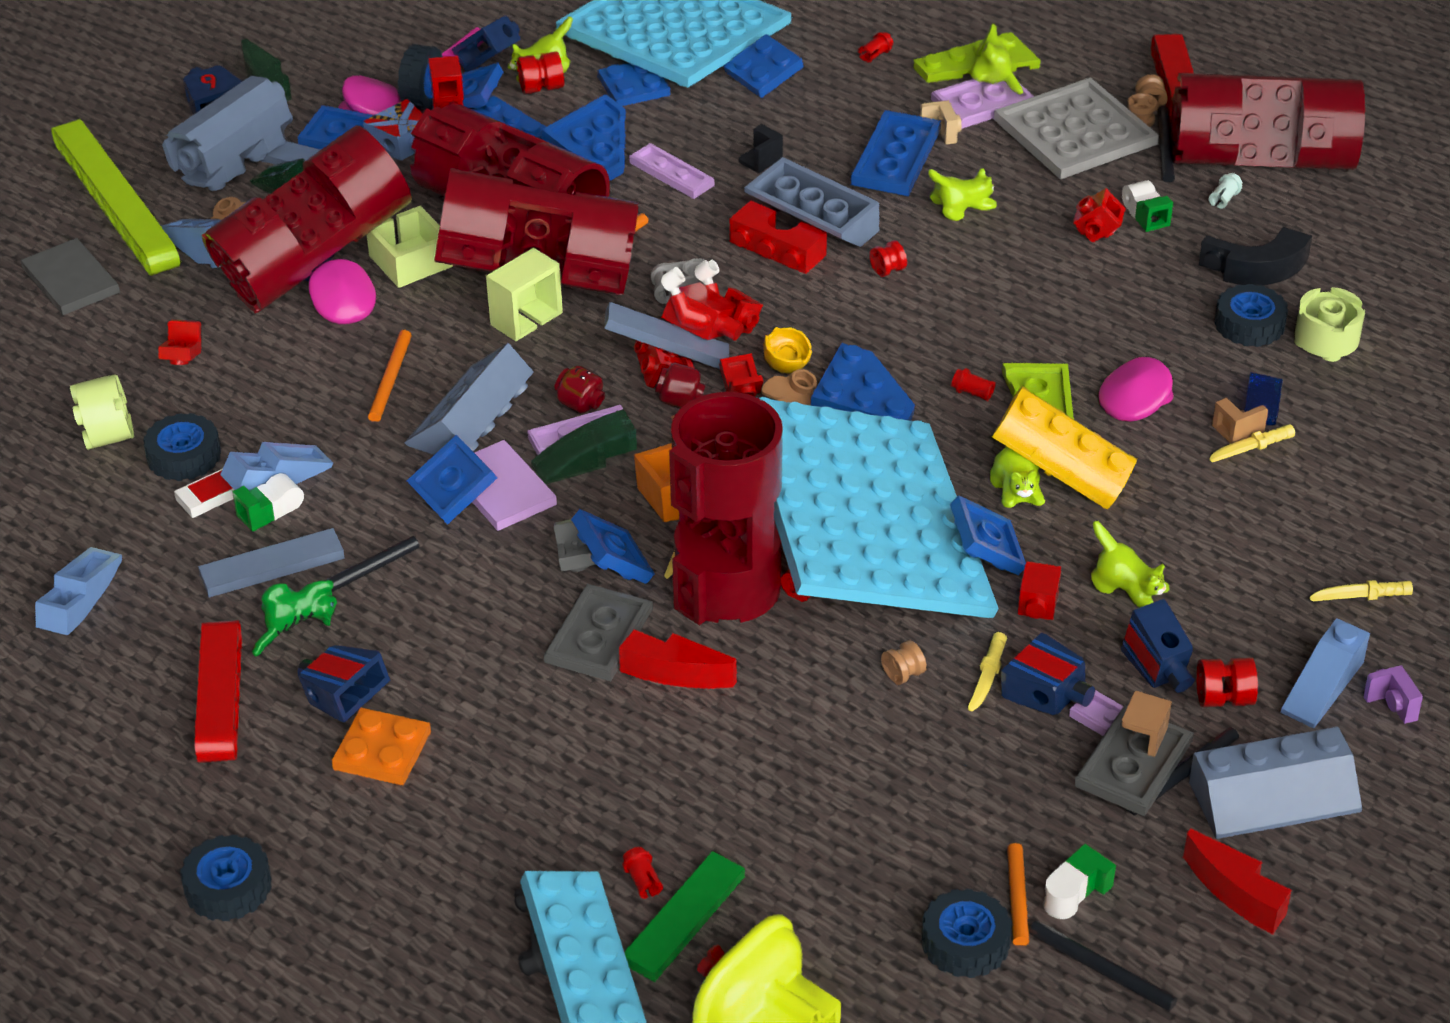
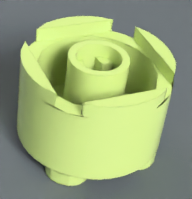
M1321 288L1310 290L1300 300L1294 342L1298 347L1311 354L1321 356L1327 361H1338L1341 357L1355 351L1359 345L1365 316L1362 301L1355 294L1340 288H1331L1330 292H1320Z
M116 374L70 385L71 395L76 405L73 406L76 423L78 426L83 425L84 429H86L82 431L87 450L134 437L131 415L128 414L126 407V396L120 379Z

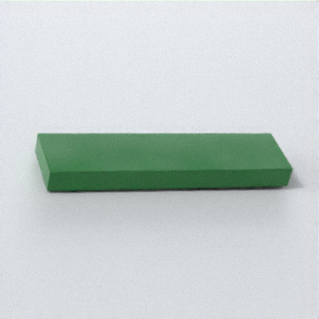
M712 851L626 949L624 953L629 969L656 982L744 879L745 868Z

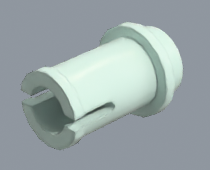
M1234 173L1223 175L1219 180L1218 187L1209 196L1210 204L1215 206L1221 200L1217 207L1220 209L1225 208L1233 195L1239 194L1242 190L1241 178Z

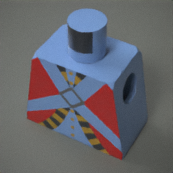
M406 99L364 120L363 126L365 130L378 140L391 157L403 160L415 154L416 150L411 148L414 139L411 132L423 113Z

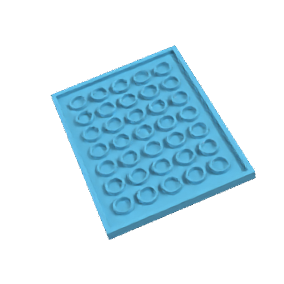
M766 397L759 398L776 410L783 425L782 489L779 497L774 502V520L798 595L994 618L999 608L980 558L971 557L962 547L963 542L954 523L955 519L950 507L951 502L957 496L929 423L918 420L896 419L890 416L869 415L858 411L850 412L830 407L810 406L798 402L777 401Z

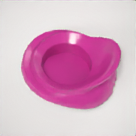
M355 75L348 77L343 82L342 95L344 101H342L338 108L376 115L401 101L398 89L392 85L369 77Z
M346 259L330 260L318 266L310 277V297L315 309L324 319L336 324H351L363 320L372 312L376 303V291L365 270L357 263Z
M1138 357L1132 359L1113 371L1103 381L1099 390L1100 405L1108 415L1120 421L1131 422L1144 419L1155 413L1162 405H1166L1173 400L1171 372L1162 362L1155 358Z

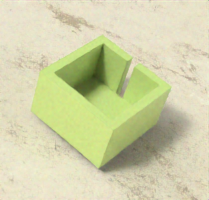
M421 206L396 214L399 244H396L394 221L391 217L367 234L369 256L398 288L453 267V265L434 262L440 225Z
M535 248L530 249L486 276L490 325L514 341H518L537 329V324L518 313V310L540 325H544L563 313L560 265Z

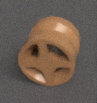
M1146 75L1138 80L1135 87L1136 94H1151L1157 100L1156 110L1159 106L1166 104L1167 94L1163 80L1159 76Z
M1144 93L1130 96L1127 105L1128 109L1146 125L1152 126L1155 122V114L1153 112L1157 107L1156 98Z
M911 640L901 643L899 649H889L881 655L884 671L896 685L907 682L911 675L919 676L926 671L927 665L923 652Z

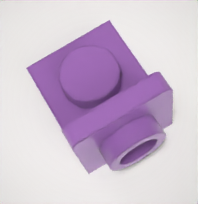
M1402 665L1389 669H1380L1367 676L1364 699L1367 703L1386 698L1389 709L1392 712H1397L1404 724L1418 720L1423 696Z

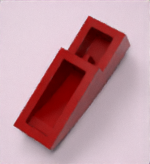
M634 629L619 647L620 672L639 679L664 685L709 689L732 688L737 683L736 658L675 633H672L667 641L664 642Z
M1190 828L1186 837L1183 858L1194 874L1227 907L1250 923L1273 935L1287 914L1292 890L1260 875L1261 861Z

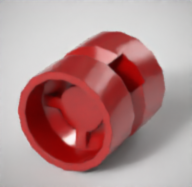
M557 51L542 53L538 59L534 55L517 58L518 79L524 95L540 92L542 87H545L547 91L564 87L563 67Z
M1231 658L1227 664H1224L1221 659L1198 660L1196 687L1200 706L1222 707L1226 701H1230L1232 706L1255 705L1258 695V678L1253 658ZM1222 677H1225V689H1223Z

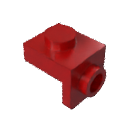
M728 288L724 298L737 306L733 319L744 324L742 333H751L759 321V314L763 304L736 288Z
M172 319L168 322V340L158 346L159 359L169 360V363L173 365L189 364V361L201 353V323L199 321Z
M752 353L720 359L719 367L726 392L744 393L754 397L757 393H760L764 381L762 375L757 374Z

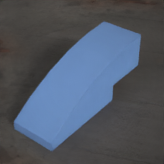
M262 442L258 453L230 452L221 476L234 490L242 486L251 490L266 484L271 477L279 473L286 474L295 484H298L331 468L333 462L316 445Z
M90 547L54 574V588L35 602L36 628L69 635L85 619L109 586L122 561V554Z

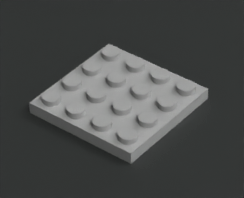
M1091 77L997 109L994 113V120L1059 179L1158 145L1159 135Z

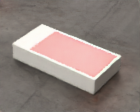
M223 469L174 491L176 501L192 518L233 499L232 491L234 489L221 476Z

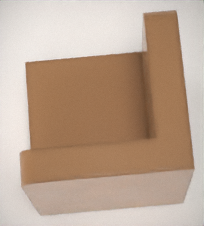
M1225 398L1217 401L1215 404L1212 426L1232 444L1251 437L1252 433L1258 431L1261 433L1265 432L1268 409L1262 405L1249 411H1240L1229 399Z
M1135 691L1123 716L1122 727L1149 735L1147 755L1155 757L1168 728L1172 701Z

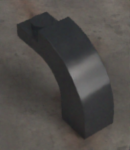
M1282 227L1274 240L1260 246L1237 245L1206 235L1201 243L1199 266L1224 273L1223 281L1232 284H1253L1259 286L1278 283L1291 278L1303 268L1309 258L1312 235Z

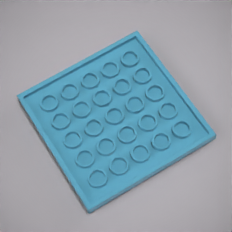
M592 0L556 21V29L567 17L571 16L573 22L571 28L565 34L568 38L580 41L593 49L601 50L614 58L622 59L659 77H664L680 86L688 88L731 61L765 34L771 36L790 24L791 13L761 0Z

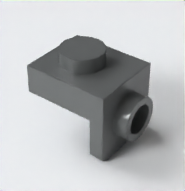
M570 519L555 522L554 532L561 572L567 570L580 572L589 566L596 565L591 559L592 553L588 546L578 538L577 533L579 531L573 521Z

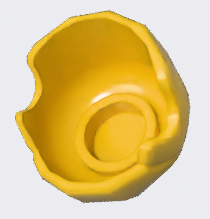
M775 327L768 336H765L763 344L764 359L772 369L781 373L791 374L795 370L803 369L810 361L812 355L810 340L802 331L792 327Z

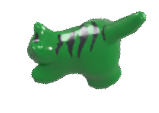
M333 581L313 582L307 584L299 591L292 590L287 584H274L267 588L261 597L263 602L261 610L265 614L267 631L256 641L252 654L255 657L259 656L280 633L291 629L308 618H317L326 626H330L331 617L337 605L336 598L332 596Z

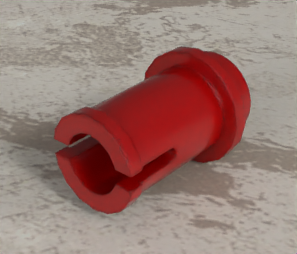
M887 32L876 33L871 41L858 49V53L866 51L860 55V58L870 63L883 52H890L894 43L893 39Z
M965 368L964 370L958 369L955 372L951 386L956 388L957 393L964 391L989 401L994 393L996 382L970 373V369Z
M642 847L628 850L623 856L624 862L622 867L626 873L631 875L638 889L639 896L642 899H647L646 889L651 897L658 895L663 889V884L651 864L653 861L651 853Z

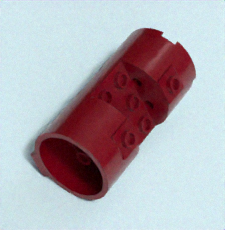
M1194 73L1178 74L1177 82H1180L1181 87H1175L1171 118V135H1173V142H1175V146H1172L1173 163L1355 170L1357 168L1362 150L1365 125V92L1362 80Z
M449 102V105L443 108L435 107L433 110L426 108L411 132L414 137L411 148L416 150L414 163L410 164L413 179L418 185L444 197L450 168L513 179V184L575 195V191L609 197L610 194L609 176L602 165L455 102Z
M355 125L303 162L304 171L266 196L263 200L253 197L202 234L204 246L216 267L221 268L225 276L231 281L229 284L236 292L238 298L254 313L260 312L312 274V270L351 241L357 242L411 203V192L400 169L378 140L361 126Z
M450 168L434 262L493 272L530 249L535 248L559 263L561 285L621 295L624 294L629 272L631 250L637 224L638 202L575 191V195L513 184V179Z
M717 392L703 395L686 403L676 413L671 424L672 449L669 450L671 506L679 510V522L674 532L675 557L672 558L674 609L699 626L706 620L719 623V619H740L741 623L755 619L769 611L780 596L782 543L774 520V502L779 497L782 489L783 425L776 410L757 397L737 392Z

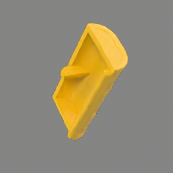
M1023 386L1016 392L992 436L1045 470L1044 473L1048 476L1053 475L1105 509H1109L1119 496L1137 462V458L1127 454Z

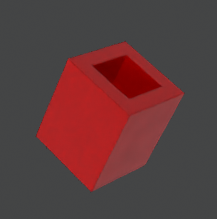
M1026 561L1020 588L1018 615L1029 616L1034 619H1054L1060 588L1061 566Z

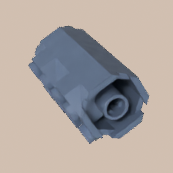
M250 76L170 130L167 134L169 137L162 144L169 166L174 171L180 169L185 174L181 179L190 186L208 187L211 191L225 187L226 182L246 172L244 159L249 158L251 162L261 161L266 158L267 153L286 144L284 130L293 121V117L284 96L285 91L278 82H271L267 78Z

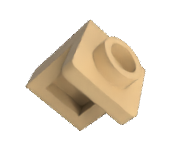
M949 100L921 104L920 117L941 120L940 134L945 144L957 143V133L961 132L962 123L960 115L955 114Z

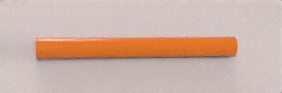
M401 330L368 414L370 421L379 422L381 420L412 337L408 330Z

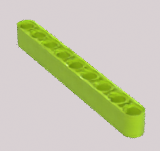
M78 119L51 128L52 137L57 149L147 273L152 276L180 266L179 254L172 240L83 121Z

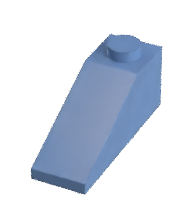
M182 219L161 226L174 245L196 263L210 264L211 268H217L204 246L202 234L221 220Z
M1336 618L1318 642L1281 708V713L1315 728L1364 663L1370 633Z

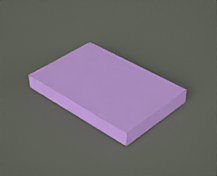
M974 79L931 92V100L933 102L949 100L955 114L960 115L962 128L993 119L995 110L1034 96L1022 85L1023 94L1019 95L1012 91L1005 81L991 84L977 82Z
M505 440L474 452L498 478L472 503L497 531L557 505L556 495Z

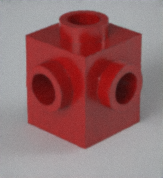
M1105 188L1092 197L1088 195L1080 200L1076 206L1077 211L1073 223L1082 235H1085L1091 242H1096L1102 237H1110L1117 228L1121 227L1126 208Z

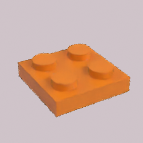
M361 707L332 759L333 770L404 786L431 733L430 723Z

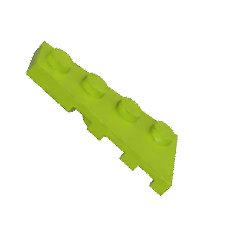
M1012 32L999 35L1007 41L1015 43V47L1008 50L1012 63V72L1017 71V67L1040 68V59ZM983 40L915 59L913 69L927 83L963 78V74H970L978 58L976 55L977 48Z
M1002 364V374L1013 398L1020 387L1023 386L1031 393L1074 419L1068 364Z

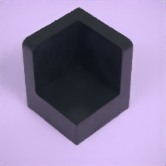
M763 124L753 128V148L738 157V162L759 174L783 157V135Z

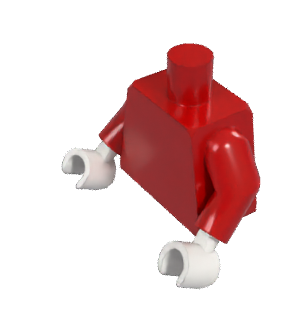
M704 260L695 268V276L704 284L698 282L678 288L680 284L685 282V277L678 267H674L662 276L661 283L666 290L671 291V295L661 318L706 340L726 336L736 341L744 329V324L733 319L737 306L722 297L717 283H713L712 277L719 272V267L714 260L709 262Z

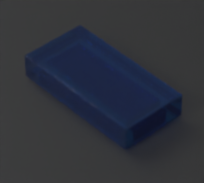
M1250 372L1243 413L1264 405L1268 409L1266 424L1275 426L1278 418L1283 379Z

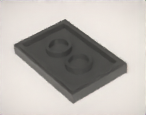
M78 238L21 260L22 269L62 315L120 293L118 283Z
M587 584L546 650L544 663L612 681L620 667L619 647L634 629L641 631L653 610V601Z
M1124 705L1076 776L1075 787L1145 816L1191 745L1194 733L1169 723L1156 756L1147 755L1150 736L1122 727V719L1128 705Z

